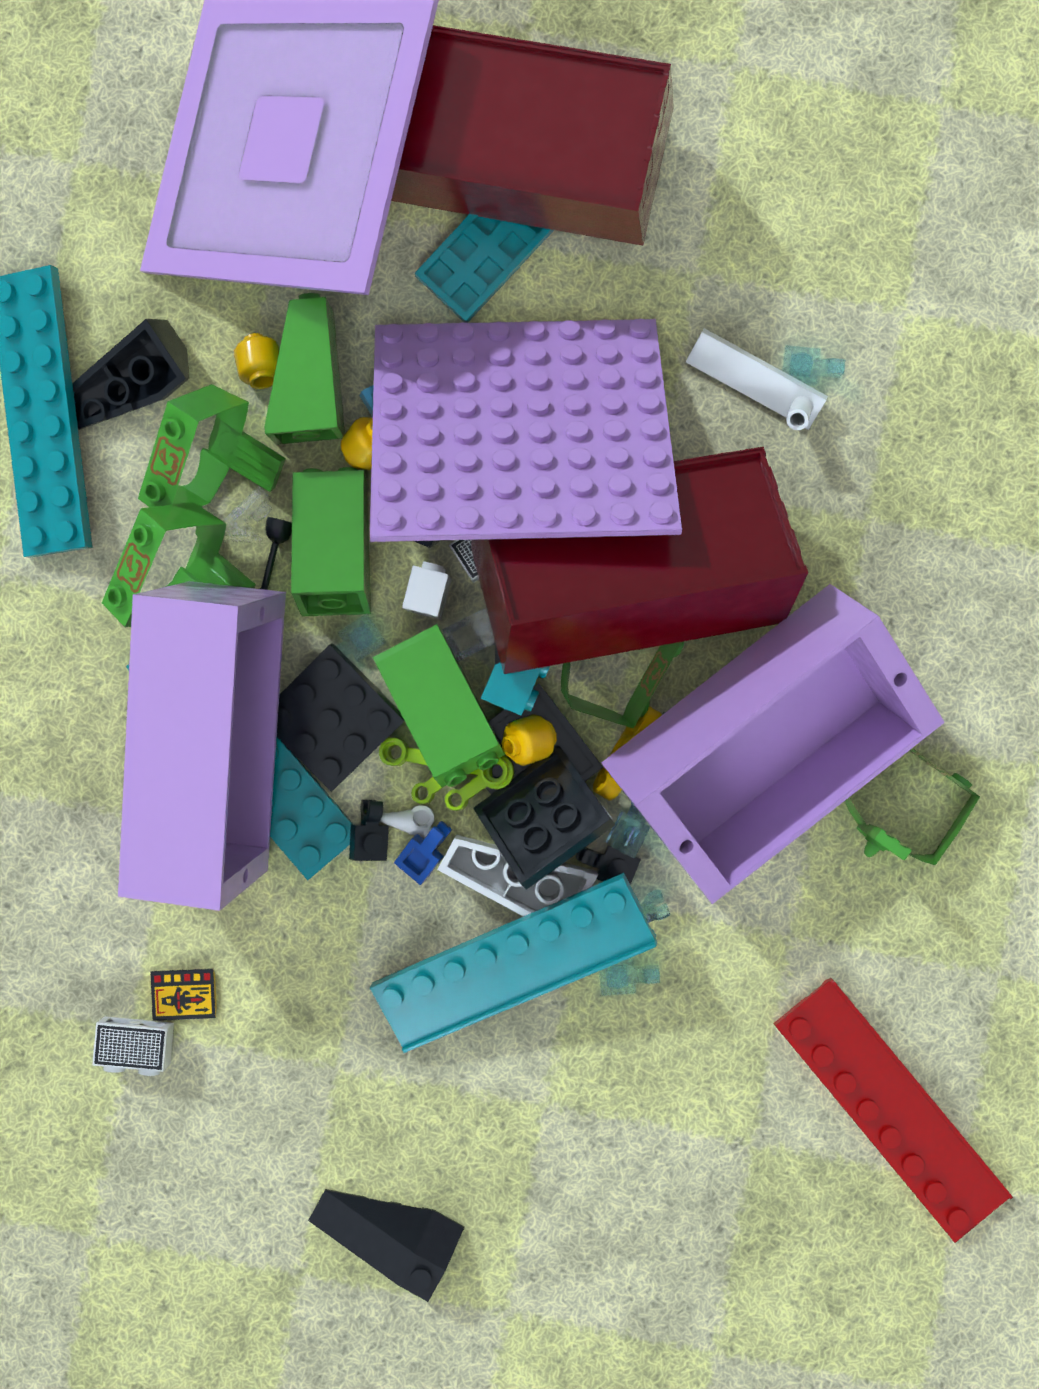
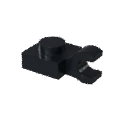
M361 800V824H351L349 859L353 861H387L389 826L379 824L383 815V801Z
M607 845L604 854L585 847L576 855L577 861L598 868L596 879L604 882L624 873L630 885L641 861L639 857Z

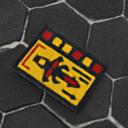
M214 969L150 971L153 1021L216 1018Z

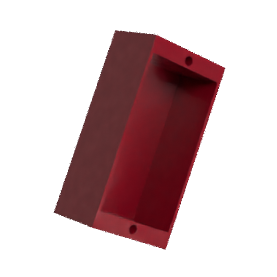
M433 25L391 201L467 215L474 214L478 215V217L643 246L674 109L671 64Z
M764 446L674 461L682 525L681 535L472 540L471 550L503 673L509 674L777 625L786 619L809 572L803 563L801 550L794 530L791 529L784 502L781 501L772 468L767 462Z

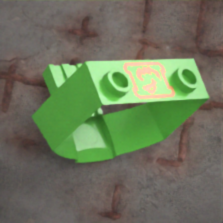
M211 384L167 402L138 499L148 507L191 502L196 503L200 507L210 503L229 468L271 492L277 485L286 458L243 432L248 412V401ZM216 415L209 438L208 449L202 448L200 452V463L195 478L189 484L180 486L181 475L199 421Z
M194 502L141 508L102 600V604L124 627H131L133 594L140 593L165 532L196 526L195 534L197 535V540L186 569L180 567L173 580L167 586L191 581L255 588L256 584L218 553L225 535V522Z
M684 642L659 647L630 698L623 715L570 695L568 689L571 669L570 662L563 663L561 692L573 710L634 728L638 719L643 717L648 711L650 698L673 658L681 653Z
M912 748L909 751L971 794L934 854H911L912 850L910 848L900 845V841L885 834V830L872 824L867 826L850 798L844 802L858 823L856 829L866 837L867 843L864 854L867 857L874 856L880 850L883 852L887 850L903 861L910 855L922 862L936 865L960 832L980 796L970 790L972 784L957 773H953L952 776Z

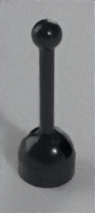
M267 516L265 530L267 537L272 541L260 588L268 590L278 546L292 536V522Z

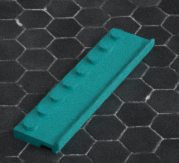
M622 873L372 982L370 990L400 1042L403 1053H406L653 949L657 946V939L654 930H651L643 914V908L627 877Z

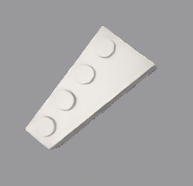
M460 835L455 836L437 869L521 916H526L592 887L598 876L596 870L564 862L526 890L520 884L495 844Z

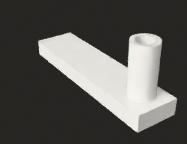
M705 328L686 360V363L786 417L788 426L793 430H802L803 428L809 430L828 397Z

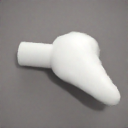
M420 804L414 806L411 810L383 813L380 822L415 836L419 834L425 839L432 829L434 813L427 805Z

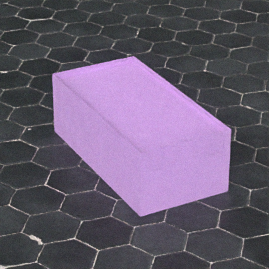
M188 581L133 594L118 897L220 911L268 871L286 592Z
M829 584L601 762V764L711 904H713L945 722L880 617Z

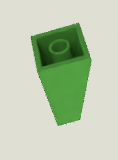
M304 293L298 296L299 299L289 300L264 426L265 434L276 445L342 439L345 434L334 312L327 298L320 297L318 293Z
M343 467L338 469V471H322L316 468H309L302 472H293L291 594L301 616L371 614L368 497L364 470Z
M437 624L373 657L428 768L441 787L458 785L467 778V774L477 769H488L497 764L499 758L505 755L456 655Z

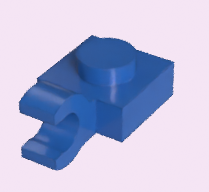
M440 821L436 827L434 826L425 839L416 834L400 853L394 864L419 885L423 884L443 859L444 855L436 849L446 839L452 829L443 821Z

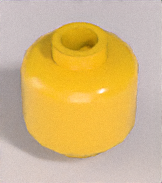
M252 333L245 336L234 349L238 376L242 382L250 385L252 388L265 389L273 386L279 355V346L274 339L263 336L260 333Z
M371 417L356 419L340 442L345 460L349 465L357 469L371 470L373 418Z
M532 714L507 724L503 733L502 748L504 753L516 764L525 766L548 758L552 754L557 740L556 732L549 721L545 720L542 716Z

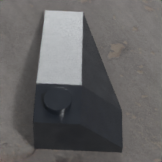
M145 319L72 383L78 430L165 400L189 379L187 348L168 320Z
M325 1189L308 1220L392 1282L429 1302L444 1275L465 1227L434 1209L406 1206L397 1202L369 1199L365 1196Z

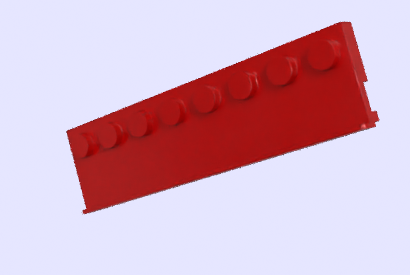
M831 977L826 979L820 987L773 1023L954 1243L1005 1201L1013 1198Z

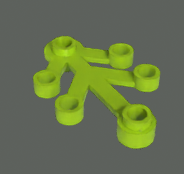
M388 738L379 747L380 759L386 765L401 766L406 761L427 765L420 750L409 748L408 744L402 739ZM395 746H399L402 750L401 756L398 759L393 758L391 755V750ZM502 756L499 758L498 763L495 764L500 765L503 771L499 778H494L492 775V768L494 766L485 770L477 769L469 773L478 776L460 790H450L445 796L446 806L451 810L460 811L467 806L469 799L486 787L502 789L509 785L514 776V767L510 759ZM432 777L425 783L416 784L412 788L411 796L416 803L428 804L434 799L435 793L443 787ZM421 787H426L428 790V796L424 800H421L418 796V791ZM456 793L462 797V802L457 807L451 801L452 796Z

